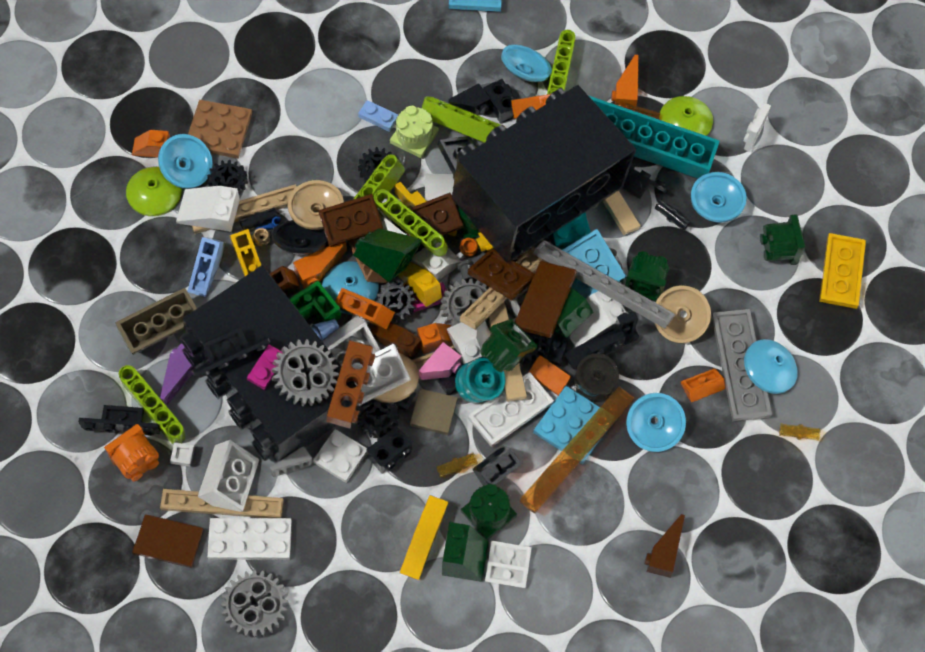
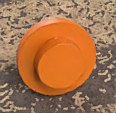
M472 238L463 239L459 246L460 252L468 257L475 255L478 251L477 242Z

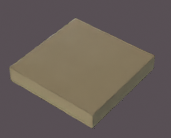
M420 389L410 426L448 435L458 397Z

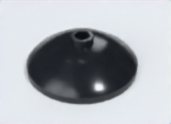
M293 220L278 224L272 231V240L275 245L283 251L292 254H312L323 249L328 243L324 229H306L296 224Z

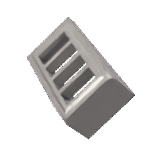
M301 447L270 467L273 477L311 466L313 464L312 457L305 447Z

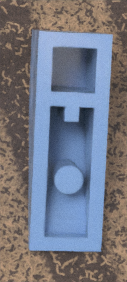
M202 237L187 292L203 297L207 296L220 265L226 242Z

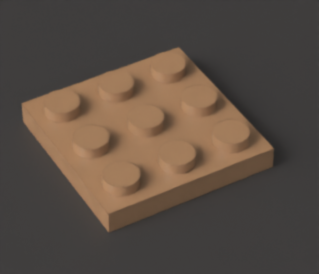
M199 100L188 135L200 139L207 146L211 154L239 159L252 116V109Z

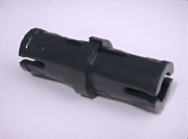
M662 199L656 204L655 210L663 214L667 221H672L682 231L686 230L690 225V221L679 214L676 208L673 209Z
M275 207L260 213L255 212L250 217L240 219V226L243 231L258 225L259 227L263 226L264 223L271 221L274 217H278V213Z

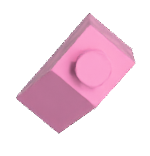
M442 343L420 368L419 378L421 380L450 377L452 373H457L462 366L461 355L445 343Z

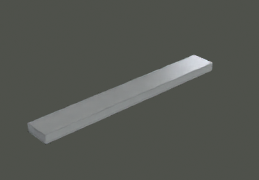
M545 240L534 251V255L548 263L576 269L577 274L575 278L665 329L675 316L671 311Z

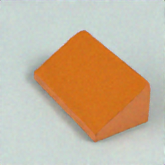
M541 355L529 370L539 383L558 396L571 380L570 375Z
M715 368L681 381V385L691 402L725 389L724 378Z

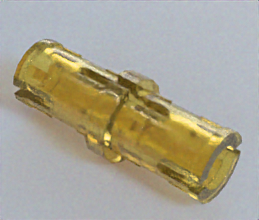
M780 423L779 436L796 437L798 440L805 438L819 441L820 428L803 427L802 424L795 426Z
M472 452L458 459L455 457L450 462L436 466L439 477L442 478L454 472L460 473L462 469L477 465V459L474 458L475 454Z

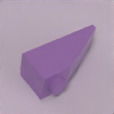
M183 344L172 350L168 360L160 399L166 406L193 374L192 370L194 368L182 352V349L185 348Z

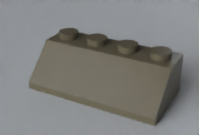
M183 288L115 322L127 348L134 355L183 330L182 318L196 310L197 307L186 288Z

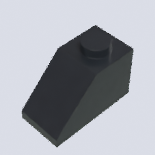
M478 83L450 98L448 103L479 115L486 113L490 109L491 99Z

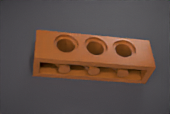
M349 340L326 422L351 428L352 422L356 423L359 411L356 410L357 404H362L365 393L362 392L363 384H368L370 373H367L369 366H373L376 356L372 354V346ZM354 363H360L363 367L361 369H355L352 367V365ZM353 381L357 384V387L349 388L346 384ZM348 400L352 405L350 407H343L341 402Z

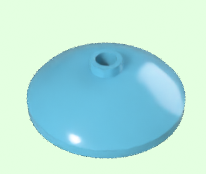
M509 45L502 51L501 58L505 67L519 79L529 82H541L547 80L552 73L551 65L547 59L531 48L522 45Z
M187 134L172 136L163 143L158 154V164L161 173L171 184L180 188L191 189L200 186L208 179L207 175L210 174L209 169L212 168L213 164L212 156L207 146L200 139ZM179 162L183 163L184 167H181Z
M711 172L696 180L691 190V203L696 212L703 218L713 222H728L737 218L746 205L747 197L743 185L735 177L726 173Z
M354 261L342 262L333 266L326 273L322 282V286L334 301L341 288L373 301L376 300L379 291L378 282H367L358 262ZM340 308L341 313L351 314Z
M763 339L754 342L746 350L744 356L745 370L750 380L758 388L768 393L780 394L788 391L795 384L797 365L792 354L783 345L773 340Z
M649 393L638 398L632 404L627 414L626 426L631 439L640 448L651 452H661L672 448L680 441L685 431L686 417L681 405L671 396L663 393ZM653 417L658 419L655 424L651 423Z

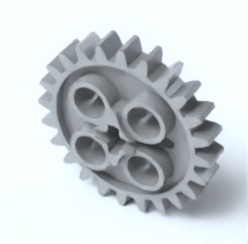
M471 278L468 283L462 279L460 284L456 281L453 286L450 285L441 300L443 304L440 310L444 311L441 316L447 317L444 323H451L450 327L461 323L460 316L457 314L464 313L467 308L488 290L486 285H479L480 282L478 280L476 283H473ZM471 295H475L477 299L472 298ZM455 302L460 303L462 307L457 306ZM487 318V319L485 320V322H486V324H487V326H488V329H490V327H489V322H488V318Z
M306 339L304 345H302L300 340L296 342V346L290 342L288 345L289 349L284 346L282 353L278 352L276 355L279 360H274L272 363L276 367L272 368L271 372L277 374L272 377V381H278L275 388H282L279 395L286 393V401L291 397L294 398V405L298 400H301L302 406L305 405L306 401L312 406L314 399L320 403L322 397L328 398L327 392L332 393L334 390L332 386L337 384V381L333 379L339 375V373L333 372L338 368V365H332L335 357H328L331 352L330 350L325 353L323 352L324 345L317 348L316 341L312 346L309 345L308 339ZM308 358L316 359L317 365L310 364ZM294 361L298 368H291L288 362ZM303 368L306 373H309L307 377L305 373H301ZM313 377L320 378L322 384H315L313 382ZM293 381H299L302 384V388H296L293 385Z
M253 570L252 576H249L247 571H245L244 578L237 575L238 581L231 580L232 588L225 587L228 594L222 595V598L226 601L221 603V607L226 608L222 611V615L228 616L225 619L226 624L231 623V630L238 627V635L244 631L245 637H248L250 632L253 633L254 638L257 637L258 632H261V635L265 637V630L273 633L272 626L274 625L279 628L278 620H285L282 613H288L287 608L283 607L289 605L288 600L284 599L288 596L287 592H282L284 585H278V578L272 581L273 576L271 573L265 577L263 570L260 575H257L255 570ZM258 586L264 587V590L259 594L253 592ZM239 597L246 598V601L241 605L235 603ZM255 601L258 603V606L255 607L251 602ZM268 603L274 604V608L270 611L264 610V606ZM255 614L256 619L254 621H246L248 615Z

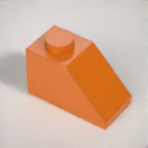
M551 94L511 100L514 118H517L528 107H534L538 110L546 105V100Z
M149 130L136 137L132 155L158 157L161 146L170 138L169 131Z
M433 323L417 328V337L421 339L423 354L436 351L442 343L453 346L447 328L451 325Z

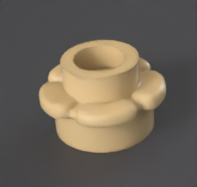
M258 228L252 235V240L258 246L267 245L270 242L271 235L266 229Z

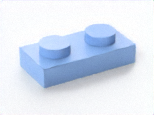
M368 100L358 113L359 118L389 132L395 125L398 114Z

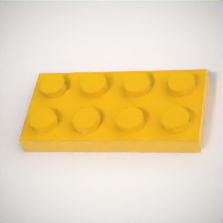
M832 233L828 234L819 302L858 308L866 240Z

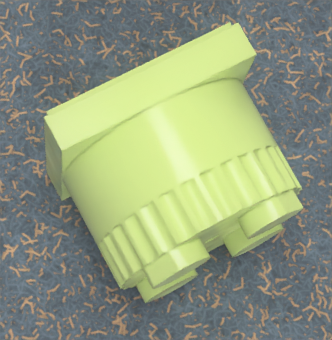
M413 105L408 106L397 116L396 131L391 137L390 143L422 158L438 134L439 128L433 125L431 115L426 110Z

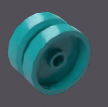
M487 358L475 359L462 365L457 371L455 378L456 389L464 400L473 404L493 400L504 389V371L499 372L495 370L493 363Z

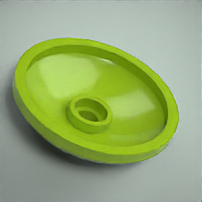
M679 96L670 99L663 105L659 115V120L705 136L710 133L713 125V116L708 106L701 100L690 96Z
M158 166L147 167L138 171L131 177L126 187V197L129 205L133 210L145 216H160L170 212L177 206L182 196V188L171 184L163 176Z

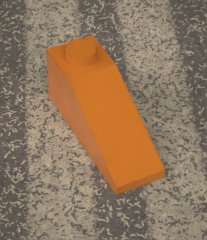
M634 55L616 83L615 91L612 90L611 101H614L615 105L630 110L636 109L638 100V55Z
M346 242L331 247L328 246L293 262L294 270L304 289L316 281L320 282L323 280L326 273L347 252Z
M341 288L335 300L341 309L386 330L395 312L384 305L344 288Z

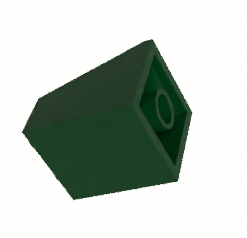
M378 228L374 232L370 231L364 239L360 238L357 241L353 256L390 282L407 269L422 240Z
M572 287L554 329L555 332L566 338L594 313L588 301Z
M449 522L442 561V576L482 582L489 542L470 525Z

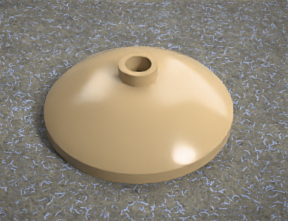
M312 180L302 183L292 191L288 199V211L292 220L299 226L311 230L324 229L319 213L314 211L343 203L344 200L339 189L333 184L321 180Z
M671 287L664 291L656 301V304L675 314L666 329L655 323L658 331L670 341L677 343L694 341L705 333L710 324L711 308L709 302L699 290L693 287ZM682 310L687 312V316L685 318L681 317L680 312Z
M399 353L411 380L374 398V400L393 403L410 396L415 391L419 382V372L416 364L407 356Z

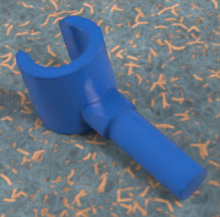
M274 217L272 223L257 227L256 229H274L278 225L275 223H279L281 217Z

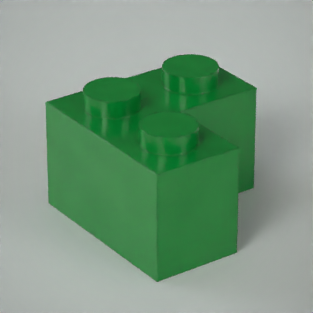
M316 281L289 299L305 320L313 315H316L320 322L332 319L338 321L341 319L340 307L319 281Z

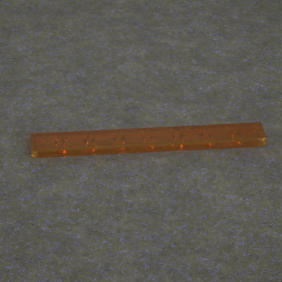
M618 387L521 497L519 502L536 514L634 401V397L621 387Z

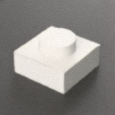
M174 443L170 459L171 464L191 467L195 450L194 445Z

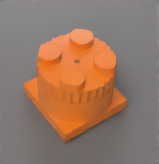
M136 424L104 447L114 466L118 467L126 479H131L133 482L138 481L143 476V473L155 469L159 464V453L145 437L139 424Z

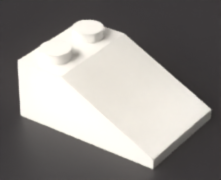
M224 186L185 189L176 223L232 232L240 201L238 189Z
M599 291L587 297L586 300L594 313L571 333L570 339L574 346L577 347L614 330L617 317L626 312L622 304Z

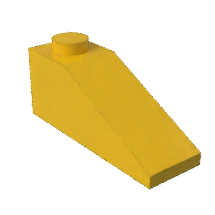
M249 229L229 235L244 276L260 267L261 263Z
M410 262L407 269L398 275L406 285L412 287L411 291L416 293L418 299L426 307L442 298L439 281L424 268Z

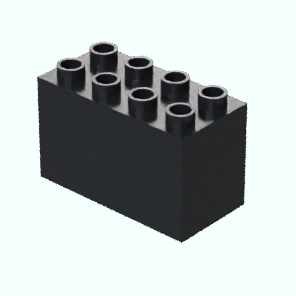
M576 85L567 92L562 88L557 89L547 98L546 105L538 110L534 107H528L517 117V123L507 129L504 125L497 126L488 134L486 142L478 147L474 144H469L462 148L456 156L457 166L456 172L453 175L452 199L506 263H509L624 187L636 148L579 85Z
M263 265L182 318L185 333L179 337L185 347L182 349V352L194 369L210 362L202 343L237 327H241L248 344L263 337H268L271 342L266 345H271L281 352L284 346L289 349L288 345L290 342L296 346L298 340L304 345L306 339H308L311 346L316 341L317 348L324 345ZM324 345L323 352L325 353L326 351H329V350H328V348ZM265 349L257 352L252 350L248 352L247 357L241 360L235 358L229 361L230 364L224 368L218 369V367L211 369V373L206 375L208 378L205 382L218 400L225 395L228 397L226 400L231 408L228 413L241 430L247 426L251 427L252 430L250 432L255 439L252 441V445L260 457L267 461L273 456L276 462H279L299 448L307 447L336 426V424L326 422L334 390L332 393L327 392L328 398L322 397L320 403L314 399L312 406H310L308 401L302 406L301 400H298L294 405V398L292 397L286 401L287 394L279 395L282 388H275L278 381H272V379L266 389L263 390L248 381L247 376ZM331 352L328 355L329 358L334 357ZM308 358L310 364L317 365L316 359ZM335 359L332 362V365H338V368L333 372H337L340 374L342 366ZM294 361L288 362L291 368H298ZM303 368V370L301 371V373H305V374H306V377L308 376L309 373H306V372L304 371V368ZM313 377V382L315 384H322L320 378ZM293 381V385L296 388H302V384L299 381ZM353 381L346 384L349 388L357 387ZM344 400L341 402V405L343 407H350L352 403Z

